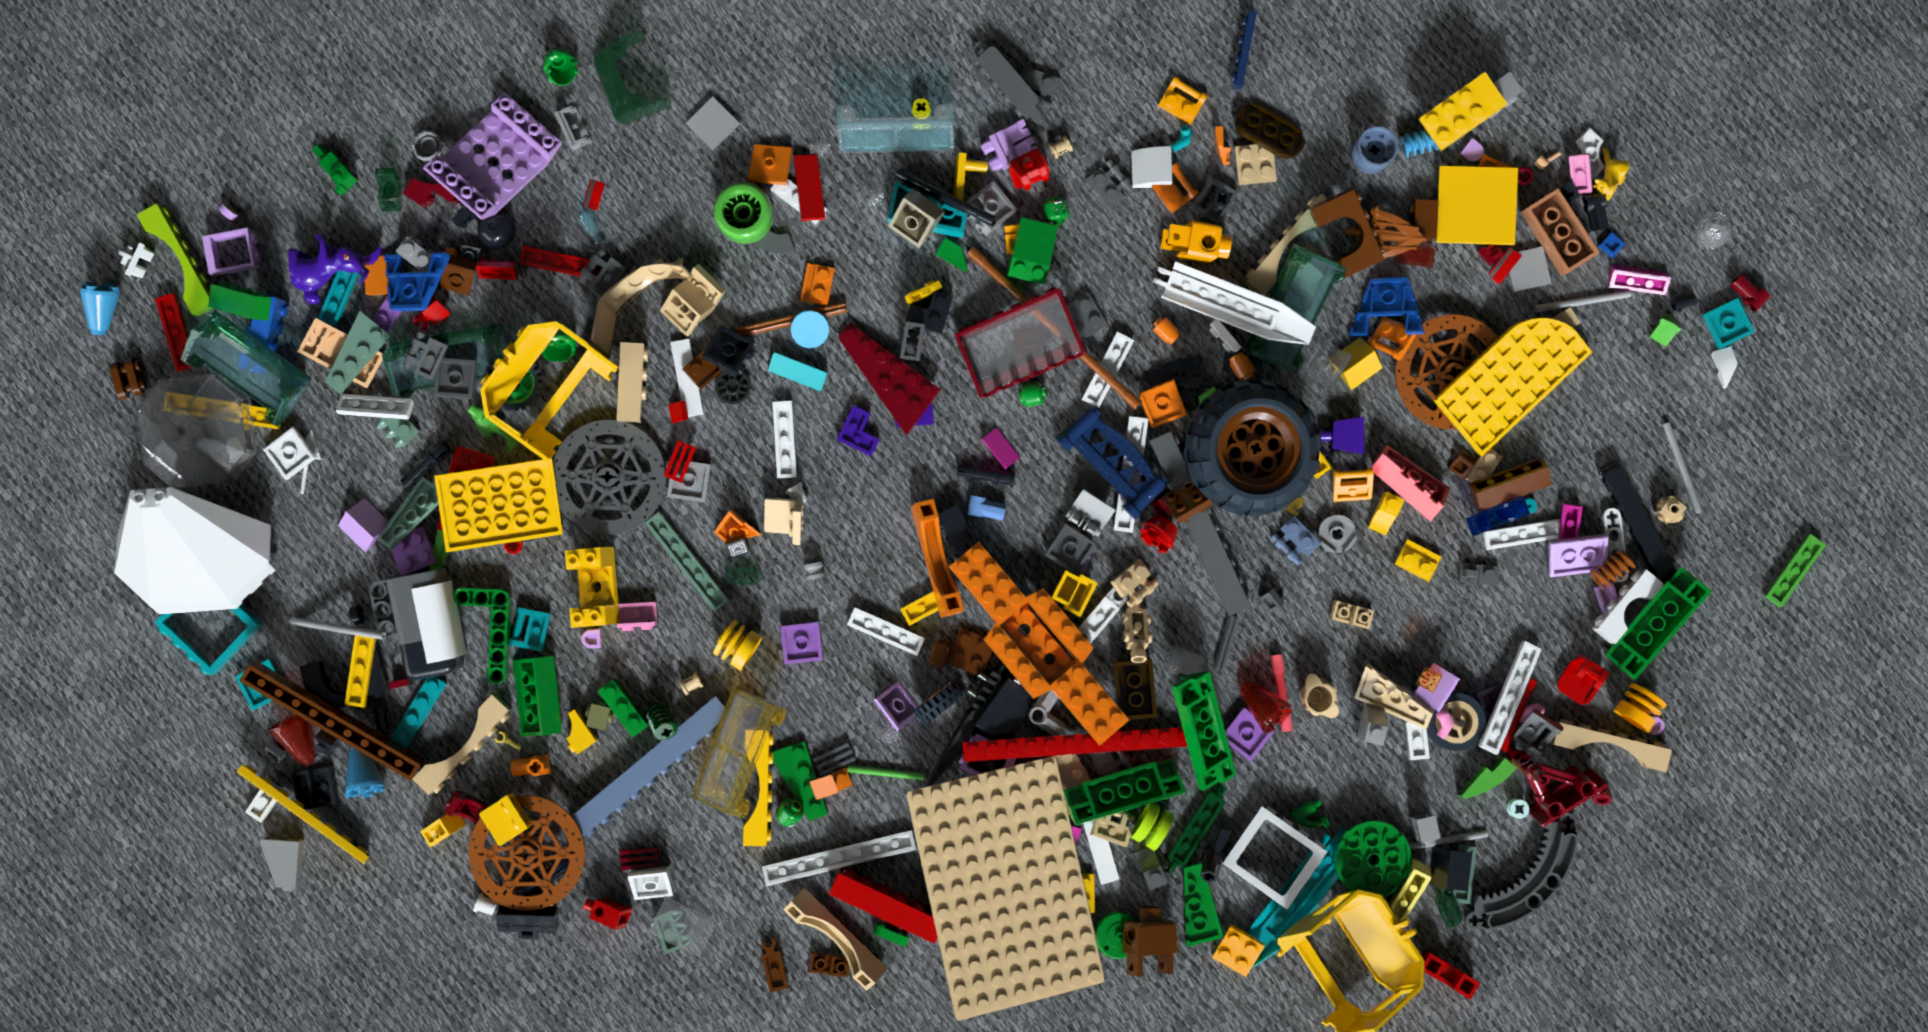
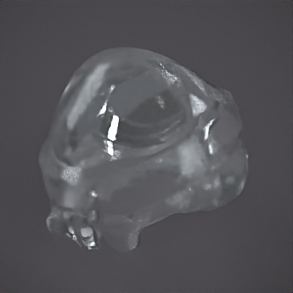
M1719 212L1706 214L1696 225V241L1711 250L1724 245L1731 235V224L1728 218Z

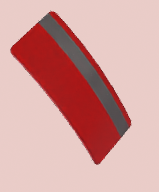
M593 179L590 180L583 207L598 210L605 183Z
M1511 247L1508 248L1489 273L1494 282L1499 285L1522 257L1521 254Z

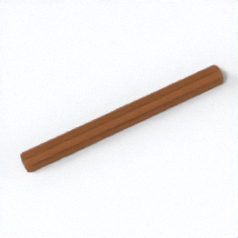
M844 302L811 309L820 312L825 317L847 312ZM798 313L737 327L735 332L746 337L791 326L794 317Z

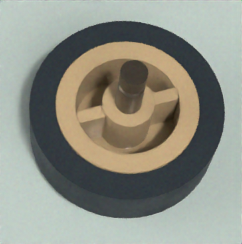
M1452 692L1443 705L1442 709L1448 711L1453 720V727L1446 739L1437 735L1441 723L1436 716L1437 710L1431 708L1434 710V713L1426 730L1430 739L1438 746L1452 751H1462L1473 747L1483 736L1486 727L1485 713L1481 705L1471 696Z

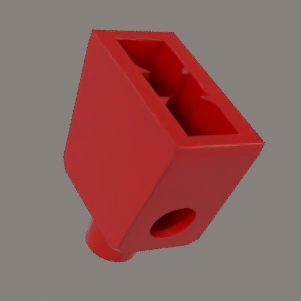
M604 897L596 900L587 898L583 909L591 912L589 915L590 919L614 930L626 927L633 909Z

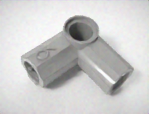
M1050 690L1038 697L1027 713V717L1031 722L1052 736H1059L1066 724L1049 713L1058 699ZM1035 710L1041 711V718L1039 720H1034L1032 717Z

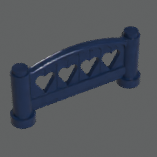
M1093 406L1081 415L1063 434L1059 433L1055 440L1067 452L1074 447L1127 501L1122 505V508L1136 520L1140 516V512L1166 487L1168 481L1161 474L1158 477L1155 476L1139 449L1117 429L1099 419L1101 413ZM1093 429H1099L1100 434L1106 436L1104 442L1089 445ZM1107 442H1112L1114 448L1119 449L1118 455L1102 458ZM1126 456L1127 461L1132 462L1133 467L1116 472L1119 457ZM1138 469L1141 475L1146 477V481L1129 486L1132 471Z

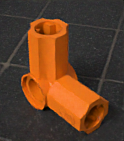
M549 754L511 760L512 776L550 774Z

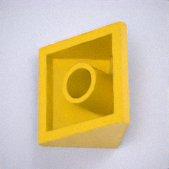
M1360 337L1329 359L1350 390L1382 369L1375 350Z

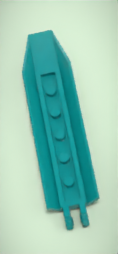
M1343 827L1336 833L1333 839L1325 833L1319 841L1326 846L1324 850L1327 853L1289 909L1284 908L1272 899L1253 922L1248 934L1264 942L1265 947L1251 969L1280 950L1278 938L1295 923L1313 912L1339 880L1334 865V853L1340 837L1346 831ZM1312 851L1278 891L1280 895L1284 896L1313 855Z

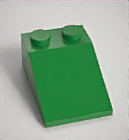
M1021 217L1007 268V275L1045 285L1058 226Z

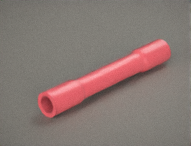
M1282 654L1271 655L1280 709L1282 732L1292 731L1293 725L1289 711Z

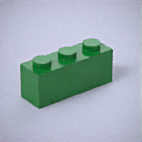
M617 679L611 680L598 690V693L632 737L649 726L644 714Z

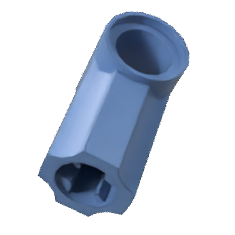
M970 495L966 514L1003 521L1006 504Z

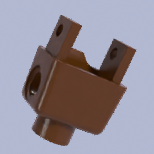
M1138 907V919L1126 920L1124 922L1122 953H1127V975L1142 977L1143 957L1148 955H1157V972L1173 974V954L1178 953L1177 928L1174 921L1161 919V907Z

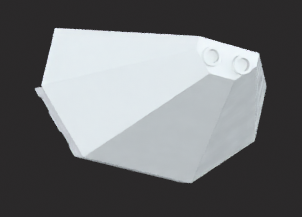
M172 487L130 490L117 535L114 573L159 614L236 609L242 604L241 601L249 593L252 594L262 584V581L275 571L268 563L270 560L271 525Z

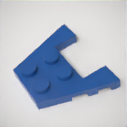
M431 253L428 272L400 273L403 257L399 254H385L384 261L387 262V269L385 271L389 279V286H387L389 309L393 311H425L446 268L450 255L447 253Z
M1408 277L1370 279L1361 301V308L1355 316V323L1353 328L1350 329L1349 335L1351 337L1368 336L1369 317L1406 315L1405 333L1407 335L1425 334L1410 279Z

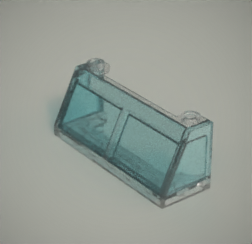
M953 104L938 105L934 110V117L856 118V112L852 107L837 106L839 152L843 154L954 151Z

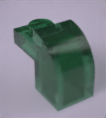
M395 167L375 168V177L379 185L377 199L382 212L401 211L403 203L401 177L397 176Z

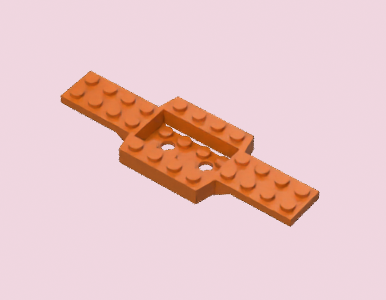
M980 542L976 543L949 566L994 622V625L983 640L1033 699L1051 690L1071 711L1098 745L1105 742L1129 721L1127 716L1083 665L1093 646L1044 588L1025 597ZM1028 604L1042 619V621L1048 626V628L1053 632V634L1058 638V640L1064 645V647L1069 651V653L1075 658V660L1071 659L1067 655V653L1062 649V647L1056 642V640L1051 636V634L1034 616V614L1029 610ZM1027 624L1030 627L1029 634H1021L1019 631L1020 625ZM1048 653L1053 654L1055 657V662L1051 665L1046 664L1044 661V657Z

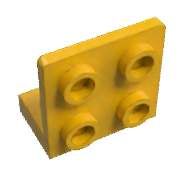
M513 793L504 796L498 802L479 813L499 846L532 826L531 821Z

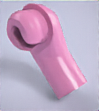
M1441 709L1436 714L1441 723L1437 735L1446 739L1453 727V720L1448 711Z

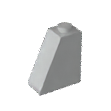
M1364 703L1356 738L1383 746L1388 729L1386 713Z
M272 837L260 839V845L275 886L282 887L283 891H294V888L301 886L304 840Z

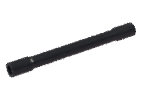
M902 168L897 171L896 178L958 208L991 227L996 224L997 216L945 192Z

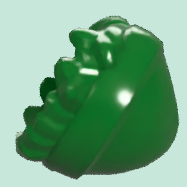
M561 47L553 48L544 57L543 71L550 83L558 86L568 85L579 73L576 67L578 61L567 49Z
M558 329L552 340L543 350V357L551 362H566L569 357L574 356L577 341L561 329Z

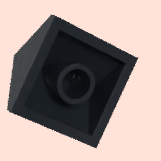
M1433 846L1432 878L1429 881V885L1446 890L1468 891L1473 852Z

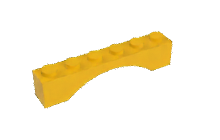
M771 728L746 729L745 750L751 756L757 768L760 792L756 809L743 828V846H767L768 841L772 839V829H768L769 822H772V810H769V802L772 803L773 791H769V783H773V772H770V764H773L774 754L770 752V745L774 744V733H771Z

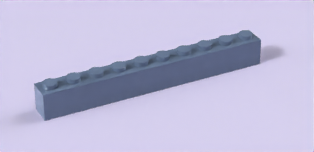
M718 695L680 725L677 734L673 738L662 740L572 815L583 837L585 835L590 837L597 831L595 827L599 823L603 825L612 818L610 814L615 810L619 813L627 806L625 802L628 799L634 800L642 793L640 789L645 785L649 788L657 781L655 777L658 774L664 775L671 769L670 764L674 761L679 763L686 757L685 752L688 749L693 751L701 744L700 739L704 736L709 738L716 732L714 728L718 724L723 726L731 719L729 715L732 712Z

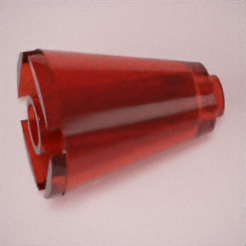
M1246 681L1240 687V696L1265 734L1274 731L1275 728L1273 726L1277 723L1281 725L1292 712L1290 708L1292 705L1254 681Z
M294 713L268 729L270 734L299 765L304 764L308 766L316 761L317 752L313 748L314 741L307 720Z

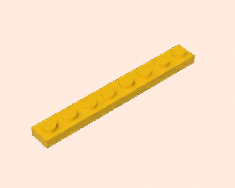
M241 765L238 768V774L364 864L369 858L366 855L367 850L360 845L356 848L351 844L352 840L345 834L338 835L334 832L336 828L330 823L323 824L319 821L321 817L315 812L311 811L308 813L303 809L305 806L296 799L293 802L287 798L289 794L281 788L276 790L272 787L273 782L265 776L262 779L256 775L257 771L250 765L246 767Z

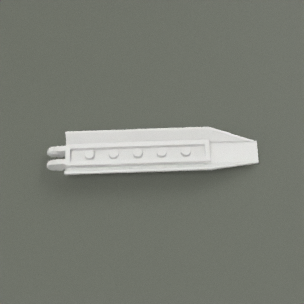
M1176 261L1172 272L1161 267L1157 269L1159 273L1170 276L1168 282H1164L1159 278L1153 279L1154 283L1165 287L1161 298L1268 340L1309 345L1316 326L1281 302Z

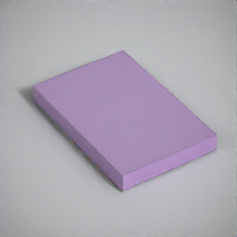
M1607 534L1549 540L1548 574L1550 577L1590 573L1591 569L1597 570L1596 566L1598 564L1603 566V560H1608Z

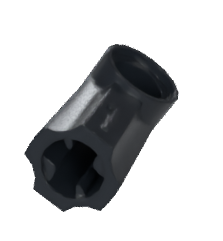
M1597 192L1583 195L1582 203H1585L1583 208L1588 214L1591 232L1608 229L1605 194Z

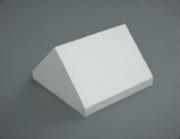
M670 866L636 869L628 873L629 883L635 900L673 896Z

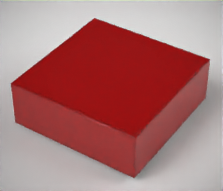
M685 401L668 405L672 424L689 420Z

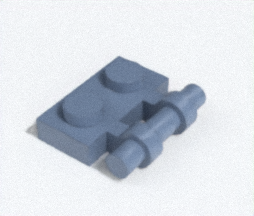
M1295 516L1281 528L1285 533L1282 538L1277 533L1271 537L1276 543L1275 546L1278 549L1281 548L1287 555V558L1297 566L1303 561L1298 556L1301 552L1308 557L1322 544ZM1289 540L1297 546L1295 550H1292L1286 544Z

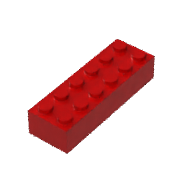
M845 867V869L840 868L829 895L931 943H936L938 937L932 910L925 908L926 904L918 900L912 902L907 899V895L901 892L895 894L890 891V887L882 883L878 886L872 883L873 879L865 875L861 878L855 875L856 872L848 867Z

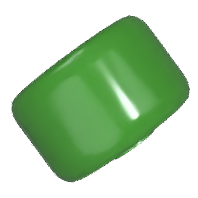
M747 182L734 183L724 188L716 198L714 218L717 226L728 239L740 244L754 243L762 239L772 226L774 215L771 202L765 192L758 186ZM745 211L750 213L748 218H740L741 213Z

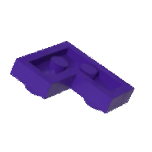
M853 405L837 440L871 457L880 439L863 432L871 414Z

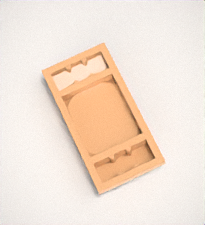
M315 318L297 352L331 369L348 334ZM378 351L353 381L368 388L385 354Z

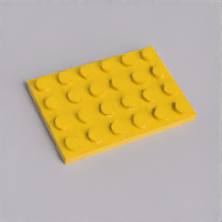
M552 458L547 462L544 459L434 475L446 552L563 534Z

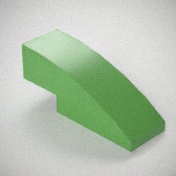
M1500 757L1490 769L1482 766L1457 795L1466 799L1484 793L1508 778L1517 768L1506 758Z

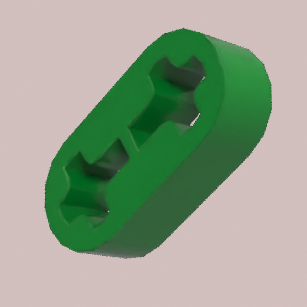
M876 923L873 933L877 936L904 947L907 946L910 939L908 935L880 923Z

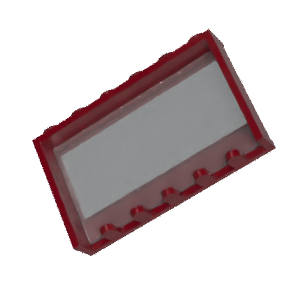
M1050 288L1045 291L1046 294L1040 297L1039 295H1034L1028 298L1029 302L1021 304V302L1010 306V310L1006 312L1003 310L993 314L992 318L988 320L982 318L975 322L976 325L970 328L969 325L958 329V333L954 334L980 398L985 399L1089 354L1062 289Z

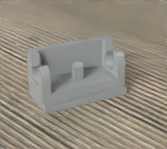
M569 106L554 112L572 150L592 142L576 107Z

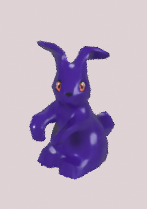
M316 234V239L319 241V254L317 257L311 258L309 254L302 253L301 250L288 249L290 279L295 288L304 291L305 301L315 305L321 299L318 290L328 282L332 275L339 271L359 273L360 281L358 285L363 283L370 272L364 266L373 265L378 260L382 248H377L369 257H363L346 245L340 246L336 251L334 246L330 243H325L324 238Z

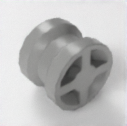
M816 562L804 565V569L807 570L806 579L811 580L825 577V573L822 571L823 563Z

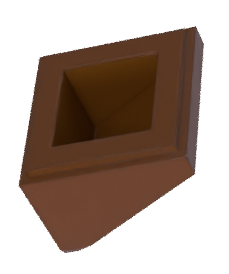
M1460 450L1448 466V469L1461 479H1464L1475 466L1476 461Z

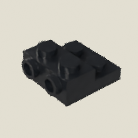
M720 325L703 353L702 359L718 366L720 371L736 379L738 374L743 375L747 367L745 365L746 360H751L756 350L753 349L754 341Z

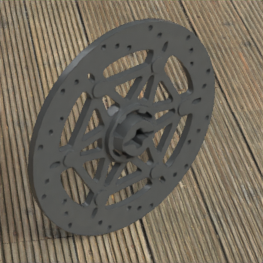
M599 420L581 426L563 441L553 460L559 508L574 524L593 533L613 535L637 528L653 515L664 495L666 487L664 473L666 467L659 448L644 431L626 422ZM613 434L625 437V441L622 445L597 444L595 437ZM581 444H585L587 451L575 470H567L569 460L575 450ZM636 445L646 455L651 468L650 473H644L632 452ZM601 449H618V451L611 459H608ZM595 450L603 458V461L597 464L594 455ZM624 451L625 455L622 463L618 464L615 460ZM590 455L594 468L581 470V467ZM628 457H631L637 472L624 469ZM612 464L614 468L620 470V474L615 469L606 467V465ZM609 472L610 475L617 478L609 479L608 482V480L601 478V476H606ZM592 473V480L579 478L581 474ZM626 474L638 476L639 478L638 480L626 481ZM597 481L603 486L612 487V490H605L604 487L598 485ZM567 482L575 483L585 502L582 509H579L571 499L567 489ZM580 483L593 485L588 498ZM636 484V488L629 499H627L624 486ZM643 484H650V490L646 499L637 510L633 511L630 504ZM596 490L602 492V495L596 502L592 503ZM621 492L623 504L619 502L614 493ZM609 495L616 506H600L599 504ZM596 509L620 510L622 518L601 520L592 517V514Z

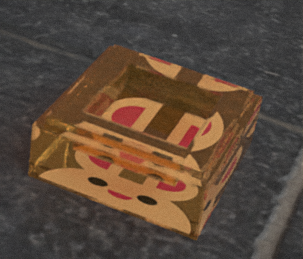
M1424 667L1416 685L1434 693L1442 675Z

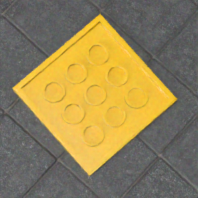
M1439 166V205L1436 243L1515 245L1518 168Z

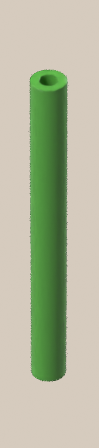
M848 765L847 769L849 773L924 781V773L856 765Z

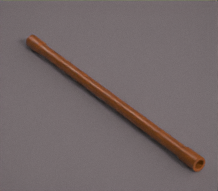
M975 246L970 249L967 255L978 266L982 267L1021 304L1029 302V297L988 261L987 257ZM1039 308L1031 312L1064 344L1074 340L1042 309ZM1090 354L1079 357L1134 410L1143 402Z

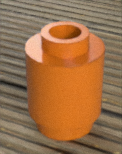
M1160 317L1153 324L1155 327L1153 331L1165 343L1168 342L1170 345L1181 335L1178 331L1179 329L1167 317L1164 319Z
M1243 352L1229 359L1231 362L1230 366L1239 380H1247L1254 377L1253 373L1256 370Z

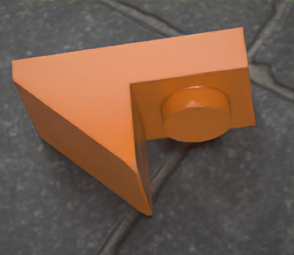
M846 767L809 782L816 800L839 793L840 790L852 786Z

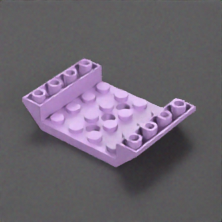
M504 92L491 104V112L442 157L436 155L423 169L482 220L495 215L551 161L562 145V142ZM480 146L484 148V152L477 154L473 149ZM496 159L499 164L497 166H490L488 161ZM508 171L513 174V177L505 179L502 174Z

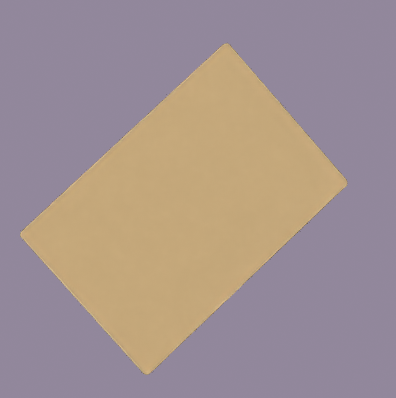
M1050 756L911 790L906 793L953 1010L958 1021L1104 982V974L1095 941L1093 924L1055 757Z

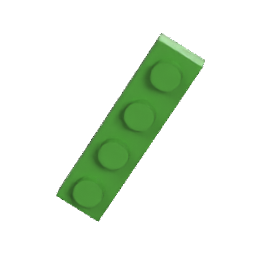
M1807 534L1764 597L1778 607H1783L1826 545L1813 535Z

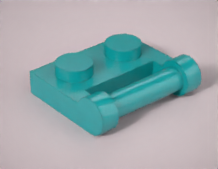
M517 607L516 613L518 614L509 645L543 652L551 614ZM525 615L530 616L524 642L519 641Z

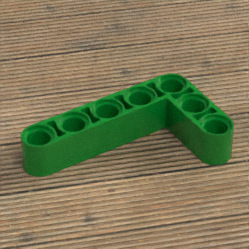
M459 588L455 590L453 598L454 602L458 605L491 607L488 679L493 684L505 682L509 676L512 594L504 589ZM463 591L468 595L465 602L460 599V594ZM482 592L487 595V600L484 603L479 600V595ZM501 593H504L506 596V601L503 604L498 600V596ZM500 612L505 615V620L502 623L497 619V615ZM499 631L504 634L502 642L496 639V634ZM498 650L503 653V659L501 661H498L495 658V654ZM496 670L502 672L501 680H497L494 677Z

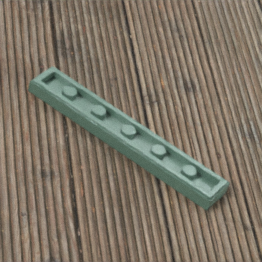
M660 511L644 522L714 612H717L730 601Z

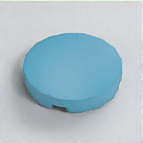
M815 310L801 311L792 321V337L802 347H818L828 337V321L823 314Z

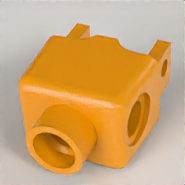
M1192 220L1185 226L1170 224L1169 230L1163 229L1160 249L1180 252L1177 254L1180 260L1208 264L1218 257L1225 259L1229 257L1232 236L1222 235V227L1220 225ZM1202 241L1206 243L1207 248L1203 246Z

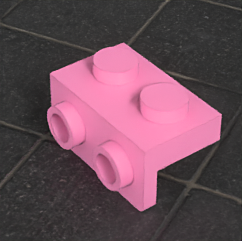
M657 602L618 604L620 623L617 624V628H622V631H632L634 627L640 626L641 630L653 629V626L658 625Z

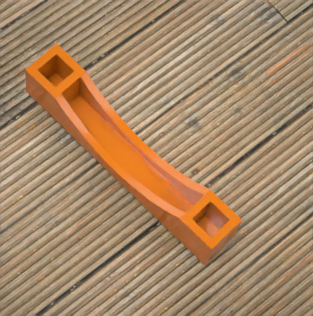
M934 499L917 502L910 508L940 618L959 614L964 611V607L945 558L940 534L939 516Z

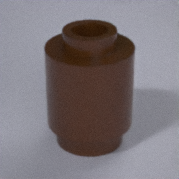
M939 639L938 642L934 641L928 656V664L943 668L952 650V647L949 646L950 642Z

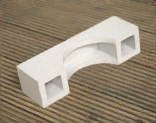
M1637 570L1630 579L1632 581L1628 586L1625 585L1620 589L1619 597L1607 605L1606 609L1608 610L1604 615H1599L1594 621L1595 625L1592 629L1607 642L1616 644L1627 631L1624 611L1632 600L1636 598L1653 599L1665 585L1648 570Z

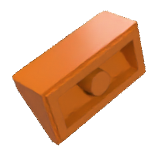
M379 256L373 265L364 266L370 270L365 279V293L369 296L388 294V277L385 271L387 269V262L384 261V256Z

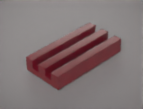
M658 847L619 851L621 870L660 866ZM655 853L652 856L624 858V854ZM655 860V863L625 865V862Z

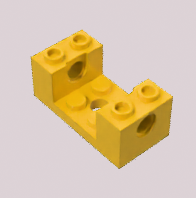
M614 547L565 550L566 570H578L581 607L569 608L571 628L620 623ZM596 582H599L601 584V590L599 592L595 590Z

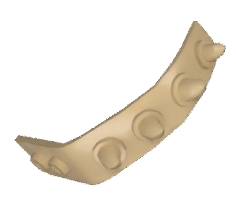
M678 258L672 263H663V259H657L653 264L641 266L621 279L599 299L591 341L606 356L610 354L616 316L620 311L617 314L616 312L623 303L637 291L641 290L640 292H642L655 281L669 278L692 279L690 273L683 267V258Z

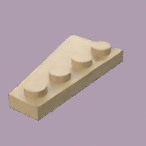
M1369 663L1366 665L1355 699L1426 730L1434 710Z

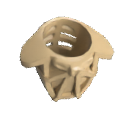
M1315 673L1309 674L1306 678L1305 686L1299 691L1302 707L1314 716L1323 715L1328 718L1338 716L1339 709L1336 705L1338 702L1336 696L1337 688H1335V685L1332 686L1323 677L1319 678Z

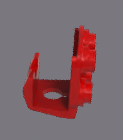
M1038 148L1009 161L1008 171L1016 189L1024 188L1027 191L1031 189V184L1041 179L1043 182L1049 180V168L1043 153L1039 152Z
M1579 654L1575 660H1571L1562 672L1557 681V688L1576 703L1585 705L1592 701L1610 672L1583 654Z

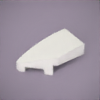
M1731 346L1714 351L1711 354L1719 371L1717 375L1723 389L1727 387L1738 365Z

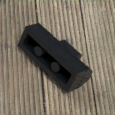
M500 905L496 913L498 932H517L518 939L538 940V933L556 934L558 929V907L549 906L539 910L520 911Z

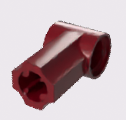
M1744 273L1737 276L1730 284L1744 299V304H1748L1750 306L1749 309L1757 312L1770 298L1769 293L1765 289L1756 286Z

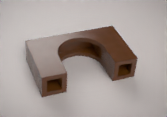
M1352 188L1308 208L1317 227H1321L1341 217L1352 218L1359 226L1360 238L1357 245L1349 252L1331 260L1338 277L1341 279L1384 260L1382 254L1385 253L1381 243L1377 244L1375 228L1373 225L1370 226L1367 221L1370 218L1365 208L1362 209L1359 203L1362 201L1359 192L1354 191Z

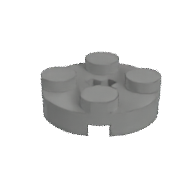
M1329 516L1320 523L1317 538L1322 543L1321 546L1329 552L1341 553L1347 551L1356 541L1355 525L1346 516ZM1340 529L1341 538L1337 537L1334 539L1332 531Z

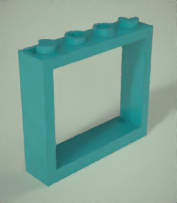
M243 604L236 609H231L248 627L211 665L166 623L174 613L162 614L154 622L158 626V631L165 636L168 635L172 639L171 643L175 647L186 652L185 656L190 661H195L200 666L199 669L206 675H216L263 625Z

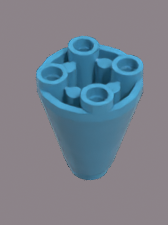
M84 281L82 286H80V294L90 334L106 335L107 330L110 328L121 291L118 286H115V283L103 282L102 285H95L94 282Z
M351 747L345 785L346 798H353L361 795L362 798L373 796V792L385 791L383 778L374 759Z

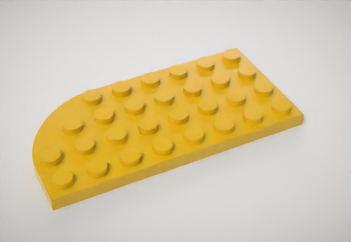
M1550 318L1526 319L1509 327L1441 391L1433 401L1479 456H1483L1584 361L1592 351L1579 334L1566 323Z

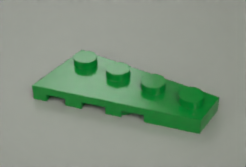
M806 741L772 751L774 754L773 762L796 800L803 806L804 813L809 821L828 815L824 799H815L809 783L817 779Z
M1203 862L1184 867L1186 947L1224 938L1209 883L1203 881V878L1200 876Z

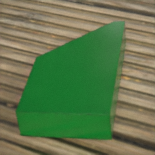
M945 238L936 252V256L966 273L967 266L962 247Z

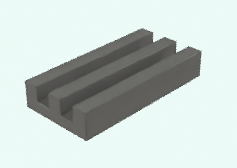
M847 742L813 758L820 775L823 776L855 761L856 758ZM847 748V752L821 764L819 763V760ZM850 755L851 758L823 771L822 767Z

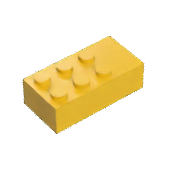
M1484 72L1420 117L1419 121L1438 149L1442 151L1507 106V102L1486 72Z

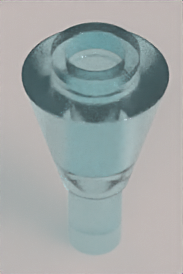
M587 211L579 216L580 220L577 222L592 236L597 246L603 244L604 242L598 233L594 213L590 214Z

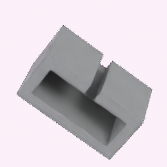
M1424 813L1409 817L1415 840L1424 843V845L1436 843L1437 839H1441L1435 815Z

